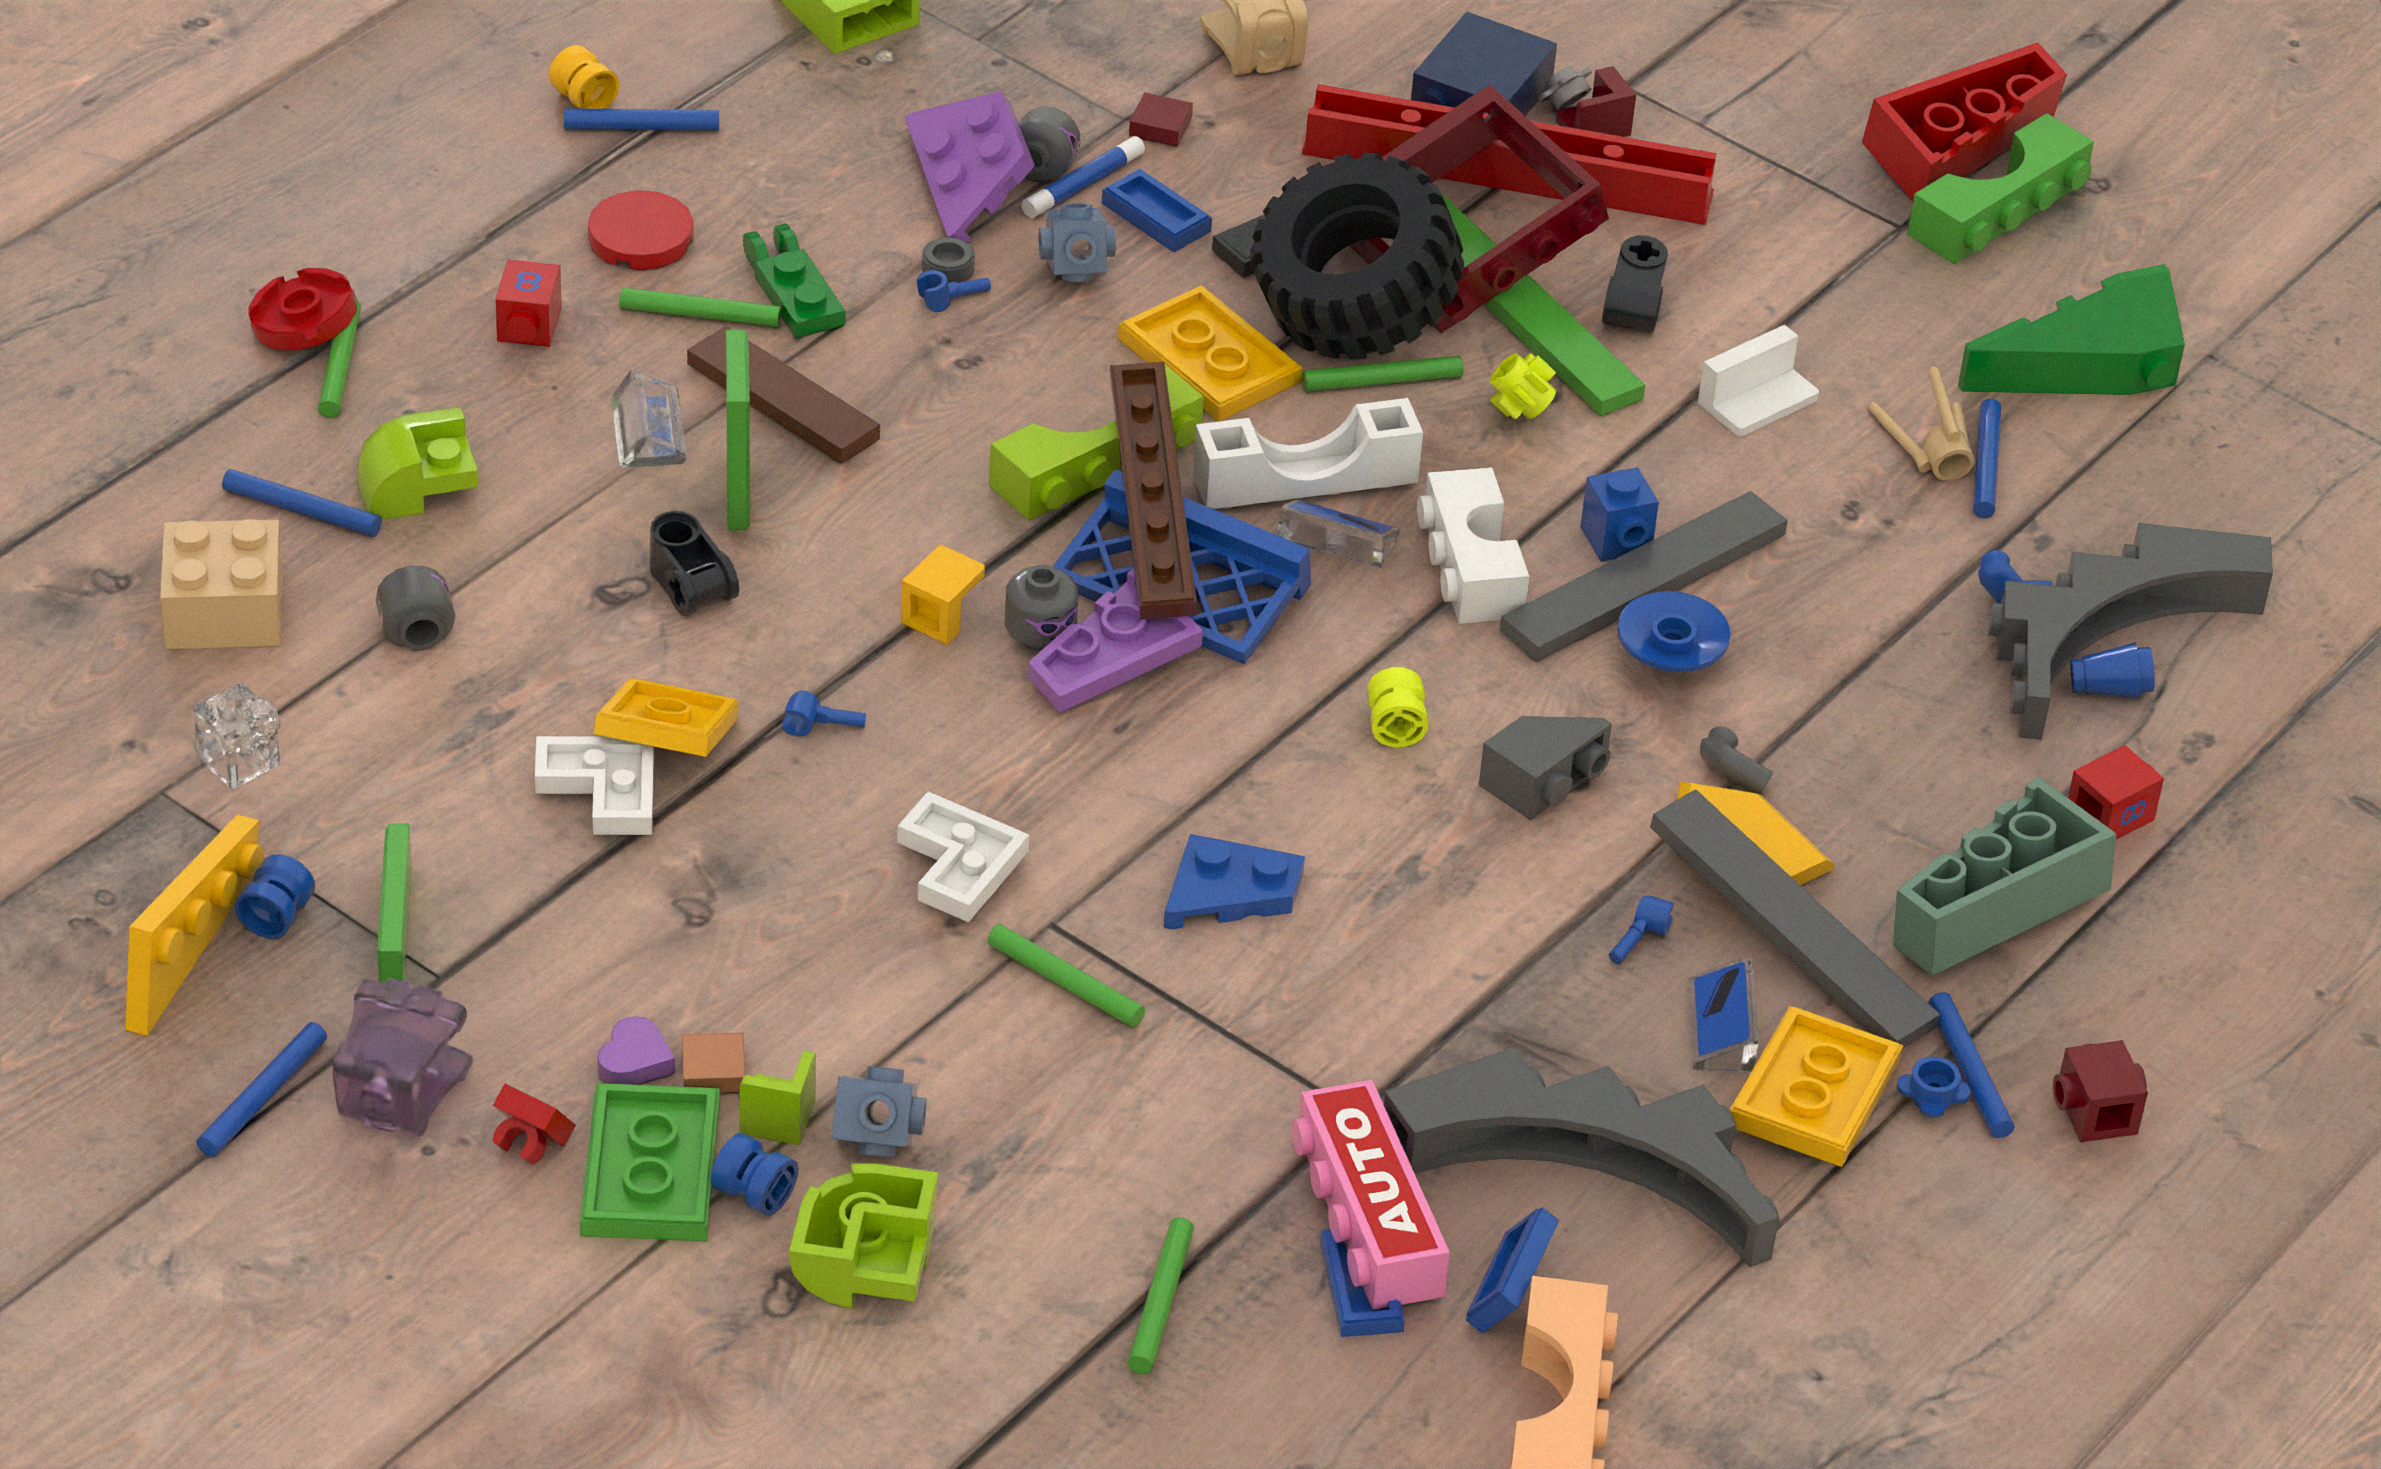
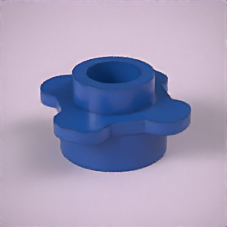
M1935 1056L1925 1057L1917 1061L1913 1066L1912 1074L1900 1076L1897 1082L1898 1092L1903 1096L1911 1097L1920 1108L1921 1113L1928 1117L1942 1116L1945 1109L1954 1103L1967 1102L1971 1093L1969 1085L1965 1082H1960L1961 1073L1958 1067L1945 1058Z

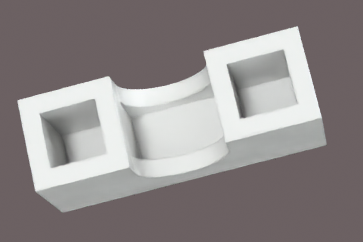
M1492 467L1430 472L1427 474L1425 496H1418L1417 499L1419 526L1421 529H1428L1429 531L1428 545L1432 565H1440L1441 568L1440 585L1444 602H1452L1459 624L1499 621L1501 616L1525 605L1527 600L1529 574L1517 540L1500 541L1504 501Z

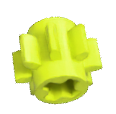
M1517 353L1512 354L1499 364L1490 377V384L1498 390L1490 398V401L1507 417L1511 416L1513 419H1517L1522 413L1527 419L1535 418L1548 407L1556 394V389L1548 383L1556 372L1538 355L1534 357L1529 353L1523 359Z

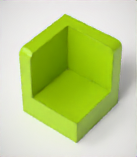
M802 1052L793 1080L757 1073L755 1076H743L740 1084V1133L743 1132L748 1136L795 1145L801 1144L816 1098V1053Z

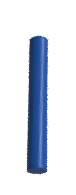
M564 108V129L719 131V110Z
M1986 399L1980 404L1973 512L1980 518H1989L1995 513L2001 404L1995 399Z
M228 469L222 480L223 490L368 536L375 537L381 528L382 518L380 515L240 471Z
M1946 992L1935 994L1930 998L1928 1004L1940 1014L1937 1024L1966 1083L1970 1087L1971 1093L1992 1136L1995 1138L2008 1136L2013 1132L2015 1125L1950 994Z
M309 1022L197 1138L198 1148L207 1156L215 1157L327 1040L325 1030L319 1024Z

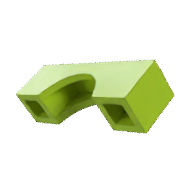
M1165 364L1176 450L1195 441L1196 424H1202L1204 396ZM1115 419L1105 426L1083 432L1057 431L1033 423L990 443L989 486L1029 521L1050 510L1057 509L1063 504L1096 488L1104 486V483L1115 469L1122 471Z

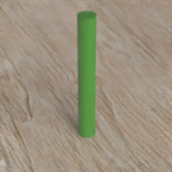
M625 287L621 289L619 302L621 309L778 328L782 312L781 306Z
M358 301L357 312L349 326L332 338L318 405L319 413L327 418L336 417L340 413L361 305Z
M1461 356L1303 370L1302 384L1304 391L1309 392L1456 378L1463 376V361Z
M997 924L991 930L987 940L990 946L1132 1028H1135L1142 1021L1145 1007L1002 924Z
M1178 1217L1170 1221L1129 1355L1128 1367L1139 1374H1147L1152 1371L1193 1235L1194 1225L1185 1218Z

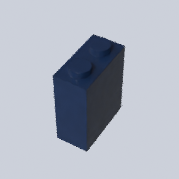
M1466 12L1413 72L1411 100L1455 108L1488 85H1491L1526 116L1539 101L1538 97L1549 89L1545 82L1554 75L1557 43Z

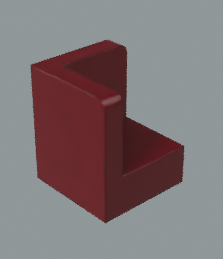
M1614 66L1595 70L1592 98L1579 101L1575 107L1558 110L1556 122L1559 126L1621 137L1631 136L1636 94Z

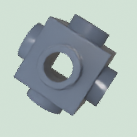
M1067 203L1061 205L1060 210H1046V228H1039L1038 233L1039 255L1041 260L1047 259V263L1054 275L1062 274V280L1085 282L1093 280V273H1107V257H1115L1116 252L1114 225H1106V220L1099 208H1092V205L1088 203ZM1080 239L1088 241V250H1071L1075 241Z
M867 1066L866 1078L847 1075L838 1076L831 1139L859 1142L858 1154L895 1157L896 1146L908 1147L912 1142V1134L923 1135L927 1098L917 1097L918 1083L903 1082L904 1070ZM878 1100L884 1102L890 1111L889 1118L885 1123L879 1122L873 1115V1106Z

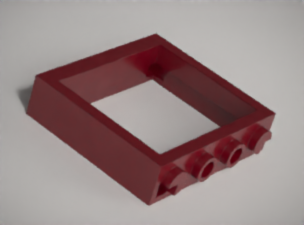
M1488 85L1382 157L1383 160L1387 161L1389 156L1408 161L1410 167H1418L1429 175L1433 183L1499 138L1565 199L1464 267L1463 276L1457 282L1459 289L1452 303L1442 306L1444 314L1434 325L1441 334L1459 321L1469 317L1472 312L1501 292L1509 290L1517 281L1542 264L1551 261L1558 253L1583 236L1592 233L1599 225L1609 219L1601 184L1491 85ZM1488 112V116L1483 118V114ZM1381 238L1362 240L1349 245L1369 265L1379 259L1390 247Z

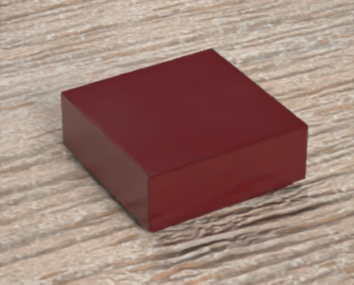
M1144 92L1130 120L1129 136H1137L1144 140L1178 146L1192 119L1193 103Z

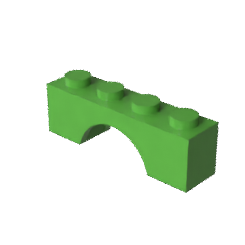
M2048 113L2044 114L2014 133L2006 176L1977 180L1948 173L1915 193L1907 235L1953 264H1956L1973 252L1981 251L1989 242L2005 232L2014 230L2021 222L2040 210L2048 209L2053 202L2072 190L2080 189L2091 174L2092 166L2090 159L2094 141Z

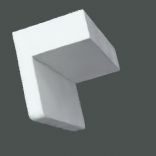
M1783 325L1704 361L1698 404L1736 436L1742 437L1817 402L1819 390L1793 369L1798 335L1786 325Z

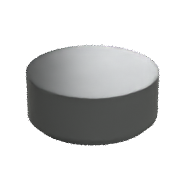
M950 237L939 238L929 242L923 248V273L930 270L943 272L947 277L948 283L967 281L974 273L975 252L968 243L960 239Z

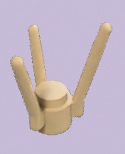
M1933 366L1929 369V376L1943 424L1937 425L1928 431L1925 437L1924 449H1921L1876 402L1870 403L1868 409L1914 458L1920 472L1925 473L1932 469L1938 479L1953 481L1968 474L1976 464L1969 445L1962 406L1959 402H1954L1950 406L1940 371L1937 367Z

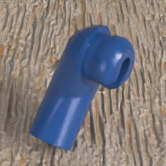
M2000 550L1988 551L1980 559V569L1978 571L1980 584L1997 603H2001L2005 581L2053 586L2052 581L2022 580L2009 564L2010 557Z

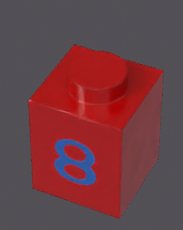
M507 259L495 299L498 342L551 346L562 308L561 265Z
M2123 745L2074 770L2068 799L2115 832L2117 840L2155 820L2164 778L2150 764L2143 761L2126 745Z

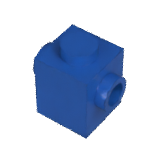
M1638 467L1588 476L1586 479L1580 527L1601 562L1616 559L1654 540L1659 501Z

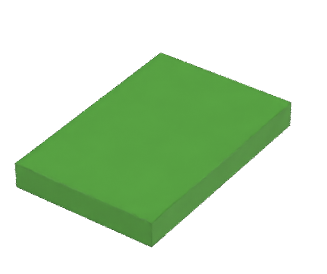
M726 330L727 530H747V526H750L749 342L746 330Z
M596 1083L580 1216V1236L707 1241L712 1195L710 1179L715 1162L720 1088Z

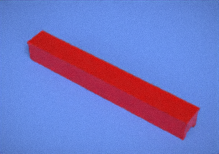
M1318 84L1313 108H1310L1308 111L1306 139L1302 148V154L1334 160L1336 156L1350 154L1353 159L1361 158L1362 153H1377L1383 157L1450 112L1454 107ZM1488 113L1483 114V118L1488 116ZM1531 121L1601 184L1606 208L1706 225L1714 194L1712 183L1717 153ZM1499 138L1440 178L1548 198L1565 199Z

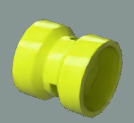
M1404 667L1387 668L1372 676L1367 685V698L1371 709V729L1375 739L1381 744L1392 748L1414 745L1423 739L1428 732L1429 720L1427 709L1424 705L1425 691L1421 677L1413 670Z

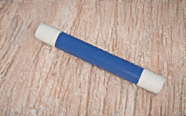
M1133 136L1024 199L1021 203L1024 214L1033 219L1145 153L1143 141L1139 137Z

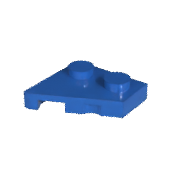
M1190 834L1165 909L1164 928H1183L1184 917L1216 913L1218 923L1238 921L1250 915L1267 917L1292 913L1304 873L1305 856Z

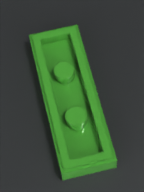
M388 823V828H385L377 945L379 989L382 990L383 994H404L412 871L409 823Z

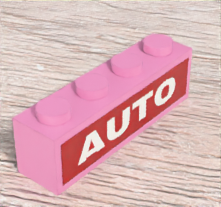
M1367 1080L1301 1092L1299 1118L1293 1119L1291 1123L1293 1144L1299 1156L1306 1155L1309 1161L1310 1180L1316 1198H1325L1329 1208V1226L1335 1242L1345 1241L1348 1251V1270L1354 1286H1363L1373 1310L1388 1308V1301L1397 1299L1401 1302V1305L1445 1297L1450 1252L1373 1081Z

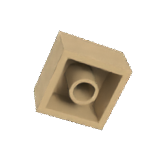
M279 519L164 522L160 601L165 649L281 646L283 566Z

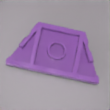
M1001 91L912 112L905 116L947 237L957 238L966 243L971 238L965 230L984 209L992 215L1005 201L1008 192L1018 185L1035 166L1012 104Z

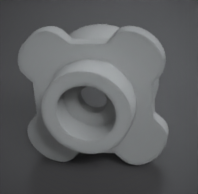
M1568 66L1558 71L1545 82L1549 90L1538 97L1539 101L1543 103L1550 99L1557 111L1572 106L1592 90L1585 79L1592 73L1591 69L1588 67L1576 72L1571 66Z

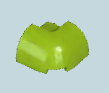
M458 406L401 415L379 426L363 442L358 461V488L365 510L380 515L382 520L424 513V496L478 487V469L466 437L465 417Z
M877 1163L851 1164V1172L828 1179L818 1188L810 1185L800 1205L789 1249V1261L795 1278L807 1291L824 1301L850 1309L853 1308L856 1294L916 1302L922 1271L927 1268L937 1204L938 1172Z

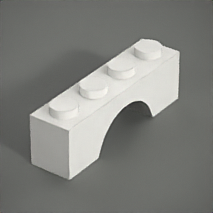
M1408 398L1355 404L1347 419L1336 430L1319 440L1301 445H1283L1265 439L1256 431L1250 418L1196 424L1193 477L1204 505L1212 509L1418 483L1423 431Z

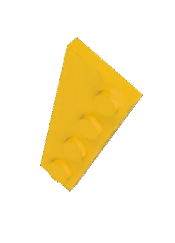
M237 814L129 926L126 1031L144 1036L149 1035L233 908L242 890L248 885L250 880H253V876L264 857L263 846L258 844L259 820Z

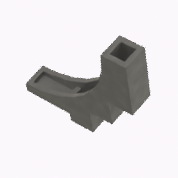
M1515 1047L1385 1091L1384 1107L1414 1174L1455 1163L1495 1159L1552 1161L1598 1170L1644 1186L1685 1208L1721 1235L1749 1267L1772 1259L1776 1232L1780 1225L1778 1211L1772 1200L1768 1196H1762L1748 1178L1739 1157L1731 1153L1733 1139L1736 1137L1734 1118L1726 1106L1719 1105L1704 1084L1640 1106L1638 1097L1633 1089L1629 1086H1624L1609 1066L1545 1087L1544 1080L1539 1071L1534 1067L1530 1068Z

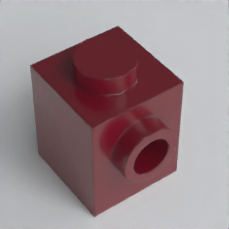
M2123 1040L2065 1048L2060 1074H2056L2053 1079V1095L2056 1105L2061 1111L2066 1110L2080 1143L2138 1135L2148 1095L2147 1083L2142 1066L2139 1063L2134 1064Z

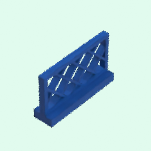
M1117 469L1113 471L1104 483V499L1053 565L1054 568L1062 570L1073 578L1078 586V595L1095 602L1107 591L1114 594L1120 588L1119 584L1127 582V573L1134 568V566L1113 570L1109 555L1131 550L1130 535L1103 541L1100 533L1108 521L1129 529L1122 471ZM1183 497L1195 592L1202 613L1190 617L1203 630L1202 647L1245 664L1292 597L1300 600L1310 587V549ZM1100 558L1105 572L1084 577L1071 570L1078 562ZM1212 563L1228 570L1230 575L1200 581L1195 567ZM1260 583L1277 590L1272 597L1249 602L1244 587ZM1235 589L1240 604L1211 611L1206 598L1207 595ZM1246 618L1249 630L1239 642L1220 634L1216 625Z

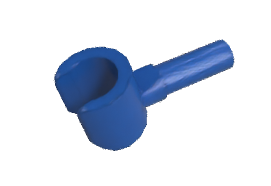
M937 270L926 271L917 278L918 294L925 298L926 306L934 312H942L947 309L951 298L990 291L991 289L989 278L948 283L946 275Z
M798 691L790 697L787 703L782 729L790 735L800 737L810 733L814 722L864 728L866 713L820 706V702L814 694L808 691Z
M1643 896L1638 903L1633 924L1609 953V958L1614 963L1620 964L1635 945L1643 939L1646 931L1665 937L1672 923L1673 917L1670 913L1674 903L1654 896Z

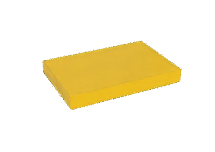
M1202 285L1118 324L1119 340L1147 363L1165 362L1169 368L1204 396L1203 410L1218 422L1302 381L1303 368Z
M1789 1006L1729 1110L1734 1118L1736 1130L1842 1167L1901 1059L1903 1045L1794 1006Z

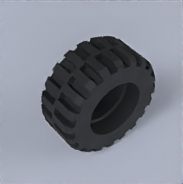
M1362 153L1361 158L1355 159L1350 154L1336 156L1333 163L1322 166L1319 162L1308 167V174L1298 180L1295 177L1291 178L1283 185V194L1279 198L1275 196L1271 198L1263 210L1266 219L1259 218L1252 236L1254 243L1250 249L1251 263L1255 270L1254 275L1278 326L1286 336L1293 338L1295 344L1307 351L1314 352L1317 349L1321 356L1339 359L1340 354H1346L1348 359L1351 360L1367 359V353L1378 351L1379 355L1382 356L1395 351L1393 346L1405 340L1408 344L1421 337L1422 328L1427 324L1433 327L1443 316L1442 306L1452 303L1459 289L1457 282L1463 276L1464 260L1461 255L1463 247L1438 186L1432 184L1430 176L1423 170L1414 166L1410 167L1408 161L1389 156L1387 161H1384L1382 155L1377 153ZM1373 238L1394 240L1389 249L1379 259L1362 269L1345 274L1321 273L1328 261L1349 245Z

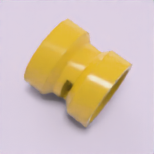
M582 45L567 47L551 63L549 81L556 90L569 97L571 103L576 108L606 109L617 97L619 91L617 75L609 67L599 63L597 57Z

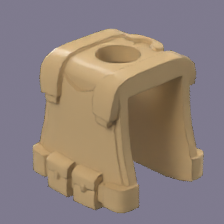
M1222 0L1228 8L1219 9L1200 16V25L1205 36L1212 37L1224 51L1231 63V70L1234 75L1252 73V70H1256L1259 73H1270L1286 67L1303 64L1308 29V13L1303 0Z

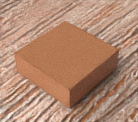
M744 1033L682 1034L683 1087L720 1088V1093L740 1092V1084L743 1076H745Z

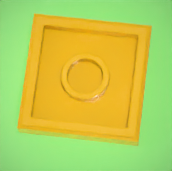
M630 678L596 714L594 734L707 757L737 721L739 701H736L734 698Z

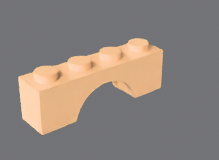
M1532 1276L1521 1366L1547 1379L1558 1390L1564 1401L1558 1407L1542 1416L1516 1422L1510 1469H1604L1605 1460L1595 1459L1592 1456L1593 1448L1605 1449L1609 1410L1597 1409L1598 1398L1609 1400L1614 1361L1601 1359L1602 1350L1614 1351L1618 1313L1606 1311L1608 1285Z

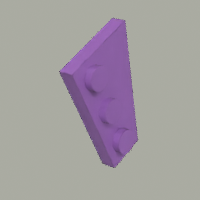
M1133 568L1127 573V582L1114 594L1107 591L1095 602V611L1080 624H1070L1028 662V679L1055 709L1061 713L1202 647L1203 630L1190 616L1140 620Z

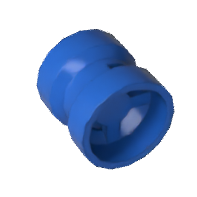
M275 854L266 857L253 876L254 882L245 886L234 904L235 913L239 921L249 931L268 939H278L286 935L297 917L296 911L305 907L315 891V880L311 872L302 863L292 857Z
M741 1132L731 1137L720 1150L711 1171L710 1181L712 1187L730 1197L742 1195L746 1198L749 1207L765 1216H770L781 1209L788 1200L797 1181L799 1168L796 1161L778 1151L771 1154L763 1151L761 1142Z

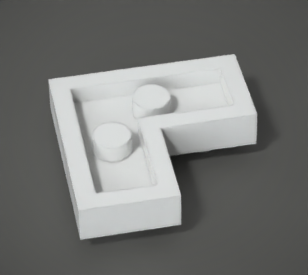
M536 736L535 794H593V835H652L654 746L605 736Z
M929 791L897 826V843L937 860L918 882L917 900L966 922H970L1029 852V834Z

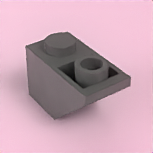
M1521 716L1483 743L1479 786L1529 820H1532L1548 807L1559 805L1570 791L1588 778L1594 779L1603 772L1610 759V750L1608 749L1612 723L1604 718Z

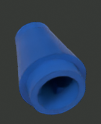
M2134 642L2070 660L2073 693L2085 692L2087 694L2141 698V693L2154 692V664L2150 647L2137 648Z

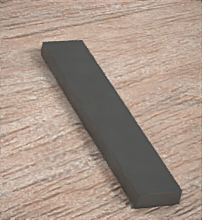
M1749 491L1501 616L1500 632L1537 662L1619 620L1622 610L1634 599L1653 592L1676 591L1784 536L1788 520L1752 491Z
M1695 789L1653 814L1650 828L1871 1034L1899 1043L1904 1048L1936 1028L1940 1014L1699 791Z

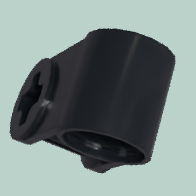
M1644 235L1633 236L1623 242L1614 276H1611L1602 323L1654 333L1663 292L1661 282L1668 257V251L1664 243L1656 238Z
M669 511L655 517L651 522L650 572L652 577L659 582L669 595L674 607L682 616L691 615L696 612L697 606L721 597L726 601L738 597L739 581L731 560L723 551L719 550L693 515L683 511Z

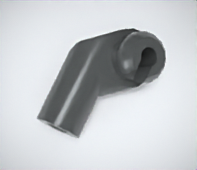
M1722 726L1711 729L1708 738L1701 740L1700 755L1702 759L1726 779L1751 793L1761 795L1773 771L1735 750V747L1738 745V738L1733 731Z

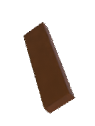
M727 326L687 349V364L725 389L726 330H732ZM748 340L749 396L751 406L841 464L880 439L879 423Z

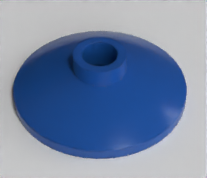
M1675 591L1653 592L1634 599L1622 610L1617 629L1622 646L1635 659L1653 668L1673 672L1695 671L1714 664L1726 653L1731 637L1729 623L1717 607L1700 597Z

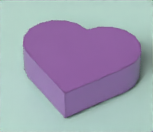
M637 1016L627 1017L615 1024L611 1033V1041L605 1043L600 1048L598 1053V1072L604 1083L638 1085L674 1074L675 1058L658 1027L651 1020Z

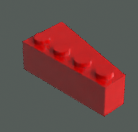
M2038 42L1874 98L1862 144L1913 201L1915 193L1948 173L1963 178L1967 177L2012 147L2014 133L2044 114L2048 113L2054 117L2067 74Z

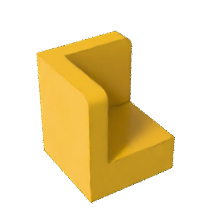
M940 544L902 580L901 623L948 645L960 633L961 599L984 578L985 565Z

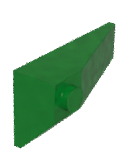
M2165 264L2117 273L2102 280V289L2077 301L2072 295L2057 301V310L2032 322L2022 317L1966 343L1958 381L1959 388L1962 392L2131 395L2175 386L2185 342L2169 269Z

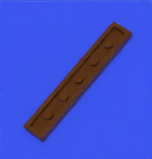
M1165 362L1110 365V383L1140 620L1197 615V599Z

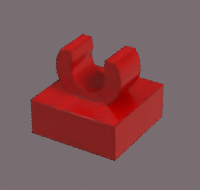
M506 1083L493 1103L495 1108L509 1118L501 1122L496 1128L493 1135V1143L507 1152L517 1136L527 1134V1142L522 1148L520 1156L533 1165L545 1153V1138L564 1147L576 1126L557 1108Z

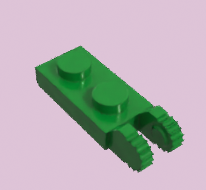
M788 224L777 225L773 228L774 244L779 252V255L769 257L766 243L757 231L743 235L744 252L748 262L750 261L755 271V279L774 306H781V318L794 338L845 325V309L804 249L800 250L796 234Z

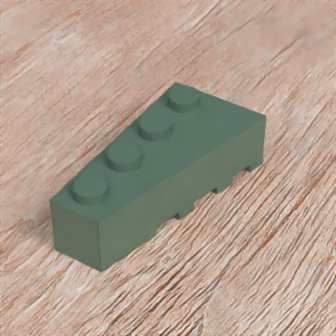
M2037 776L2025 786V795L2017 802L2007 800L1995 810V818L1989 825L1982 830L1974 827L1961 837L1960 848L1953 854L1942 853L1897 889L1893 946L1933 976L2111 890L2116 833Z

